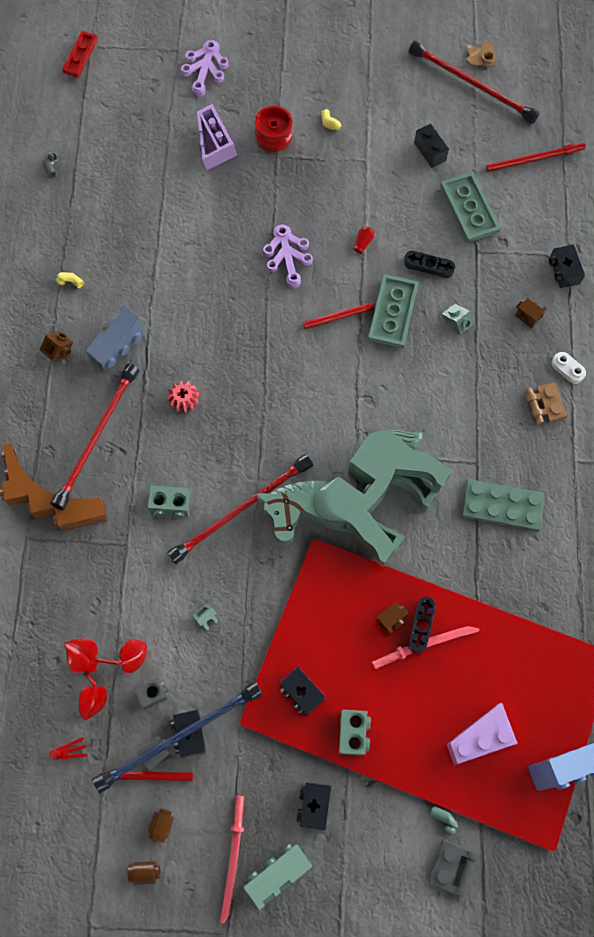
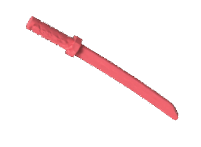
M467 626L431 637L428 640L427 648L448 640L477 633L479 629ZM420 642L414 643L416 648L423 646ZM400 646L394 653L373 661L372 665L376 670L396 659L403 660L412 652L408 646L404 648Z
M236 796L234 825L231 827V832H233L231 853L220 918L221 924L225 923L230 912L240 834L244 832L242 827L244 796Z

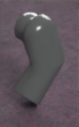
M50 151L43 161V167L50 178L55 177L57 174L54 166L58 155L54 151Z

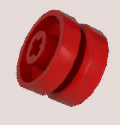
M274 105L264 107L255 116V139L262 149L268 152H278L290 145L293 126L291 114L285 108Z

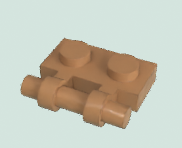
M555 382L538 386L536 389L537 394H534L532 388L525 390L527 395L526 401L531 406V415L536 420L537 425L544 423V416H546L548 423L565 419L568 416ZM537 402H541L543 409H539Z

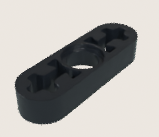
M417 251L407 252L404 258V265L407 268L443 278L452 277L456 268L455 263L451 260ZM411 257L415 258L414 262H410ZM426 261H431V262H433V263H434V267H432V268L427 267V266L425 265V262H426Z
M422 597L417 604L408 648L413 654H422L428 645L436 603L431 597ZM425 603H428L430 608H428L426 616L422 615L424 611L423 606ZM418 621H425L428 628L420 630L416 623ZM418 635L422 636L420 644L423 646L416 648L414 643Z

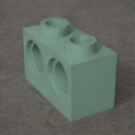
M150 486L149 512L158 517H163L164 514L172 515L175 518L189 516L190 489ZM158 499L165 500L162 505L155 504ZM178 500L184 501V504L180 507L174 506Z
M341 710L339 754L364 756L365 751H369L370 738H366V729L370 730L371 718L367 717V711ZM358 717L361 721V726L358 728L352 727L350 725V718ZM351 738L359 740V749L354 750L350 748L349 740Z

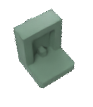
M457 304L452 305L442 313L443 319L455 325L459 334L464 333L473 325L470 311Z

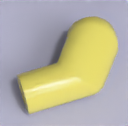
M322 110L323 126L330 130H339L341 123L330 117L329 110Z
M60 272L56 278V283L59 285H65L67 281L77 288H81L84 284V281L74 273Z

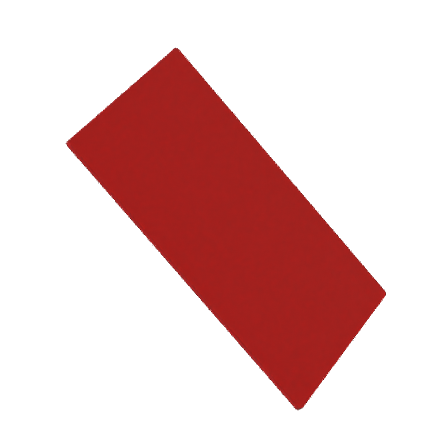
M312 540L256 680L263 696L255 701L247 702L240 724L243 727L547 850L555 851L576 783L572 780L569 782V787L558 790L557 787L537 791L528 766L587 745L594 723V645L385 565L381 567L375 561L320 540ZM422 597H431L436 603L429 638L467 626L479 629L477 633L430 646L422 654H409L403 660L396 659L376 670L372 665L373 661L394 653L398 647L404 648L408 646L417 604ZM396 602L399 606H404L408 615L403 619L405 623L396 630L392 628V634L387 636L375 620ZM428 603L424 604L422 615L426 616L428 608H430ZM418 621L416 623L420 630L428 628L425 621ZM418 635L415 643L420 642L422 636ZM296 667H299L326 697L308 716L304 713L300 715L293 707L295 702L291 698L286 699L279 691L281 689L279 683ZM298 688L296 696L299 697L301 695L305 697L306 690ZM502 702L517 744L454 765L447 744ZM341 710L367 711V717L371 718L370 730L366 729V738H370L369 751H365L364 756L339 754ZM358 717L350 718V725L358 728L361 726V721ZM351 738L349 746L354 750L359 749L360 742L356 738Z

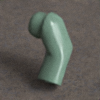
M435 806L432 808L430 816L446 824L445 832L454 835L456 829H458V823L449 812Z

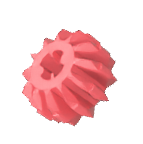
M180 380V385L173 383V389L168 390L169 396H167V400L170 402L171 408L176 407L177 412L183 409L184 413H186L187 408L193 410V405H198L197 398H199V392H196V386H191L189 381L184 385L183 381Z

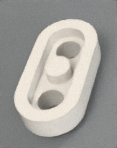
M559 352L552 359L553 368L569 382L578 384L585 378V368L567 353Z

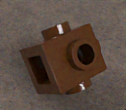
M61 331L45 336L39 350L52 361L66 358L71 352L73 341Z

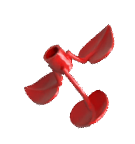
M79 638L64 642L69 669L75 673L83 672V675L92 684V687H84L79 695L78 707L82 719L88 720L103 709L107 701L106 689L102 686L96 687V682L90 676V673L97 669V663L122 664L123 672H135L142 666L146 658V642L138 639H131L125 642L119 652L120 661L97 658L98 646L90 639Z

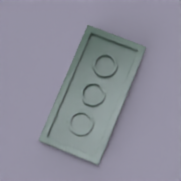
M473 172L440 183V187L467 243L500 232L501 228Z
M383 275L368 341L404 348L419 284L418 281Z
M468 479L462 517L539 531L544 493Z

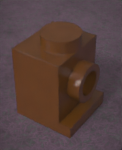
M529 298L526 300L522 299L516 306L518 310L515 316L530 328H533L543 317L547 308L545 306L543 308L539 307L538 303L531 301Z
M395 602L381 613L375 621L389 636L393 632L392 628L396 630L405 623L403 619L408 615V612L404 606H399Z

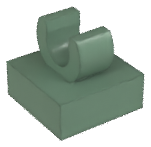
M208 603L192 614L194 620L206 630L210 629L207 626L209 619L218 623L215 617L217 613Z

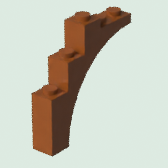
M11 443L3 445L4 452H1L3 462L7 465V469L4 470L7 481L1 482L3 489H0L1 499L5 500L9 506L26 502L28 513H32L35 518L53 515L54 524L61 531L108 521L102 497L89 499L69 498L64 511L54 508L50 502L55 494L41 488L24 473Z

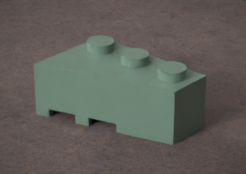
M290 843L281 850L283 854L277 860L272 857L263 865L265 869L258 874L255 871L246 878L248 883L244 886V889L259 910L312 867L297 844L292 846Z

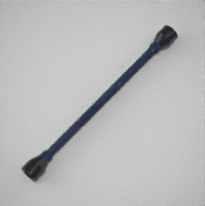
M254 681L249 684L233 701L231 700L228 704L226 703L221 708L219 707L214 712L212 711L205 718L202 717L198 722L196 721L193 725L191 724L186 729L181 730V732L179 731L174 736L172 735L169 739L167 738V740L162 741L160 745L157 744L155 748L152 747L148 752L146 751L143 755L141 754L136 759L134 758L131 762L126 763V765L124 764L119 769L115 768L112 771L101 773L92 778L99 794L108 790L124 773L126 774V772L146 762L150 757L152 758L155 754L157 755L162 750L164 751L167 747L172 746V744L174 745V743L179 742V740L181 741L184 737L186 738V736L191 735L193 731L196 732L200 727L202 728L205 724L207 725L212 720L214 721V719L224 715L233 707L235 708V706L237 707L262 697L263 694L257 683Z

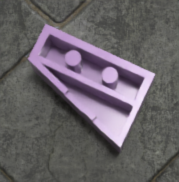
M213 104L197 111L202 160L206 170H209L237 156V152Z
M502 702L447 744L454 765L517 744Z

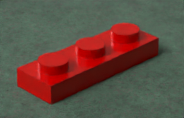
M81 31L62 68L63 74L79 78L98 41L97 35Z

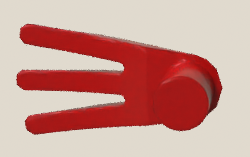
M84 737L50 750L49 757L55 760L86 757L87 753L68 755V753L84 749L87 745L67 749L83 741Z

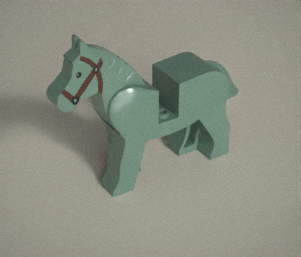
M400 430L376 431L366 437L349 465L348 474L365 486L363 493L338 476L331 482L304 481L281 487L271 494L258 493L257 499L264 504V514H267L273 521L275 539L280 545H290L293 542L294 528L298 524L299 518L304 516L328 529L354 533L360 542L374 554L377 563L383 567L405 539V536L380 524L371 516L385 497L390 484L400 486L409 491L417 500L420 508L426 512L451 476L452 470L428 453L415 450L423 440L422 433Z

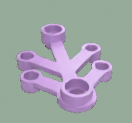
M214 40L206 41L203 44V48L196 52L187 51L186 60L189 63L195 62L201 56L205 55V57L192 65L184 64L181 67L184 76H189L192 72L201 68L197 81L192 85V93L196 97H202L206 93L204 81L208 69L214 76L215 82L221 83L224 81V73L218 71L211 59L212 57L216 59L220 69L228 67V59L220 55L219 44Z
M278 225L274 229V239L270 244L264 246L263 253L265 256L271 257L274 254V249L280 242L282 248L273 260L267 262V270L269 272L277 271L278 265L285 258L288 270L286 277L287 286L297 288L300 286L301 277L295 271L292 256L300 260L305 266L312 264L313 257L309 253L303 254L289 246L288 241L294 243L303 251L308 249L309 241L306 238L299 239L292 235L291 229L288 226Z

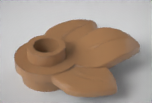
M484 40L481 48L468 45L467 52L469 57L466 61L474 66L482 65L484 67H491L495 64L494 47L490 42Z

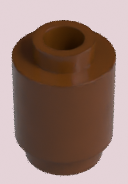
M160 808L159 812L154 811L148 829L149 839L164 843L165 839L169 837L175 818L171 816V811Z
M156 861L134 862V864H129L128 866L129 883H134V885L156 884L157 879H160L161 868L160 865H157Z

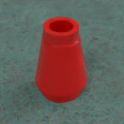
M362 226L358 231L353 250L363 254L375 238V231L368 226Z

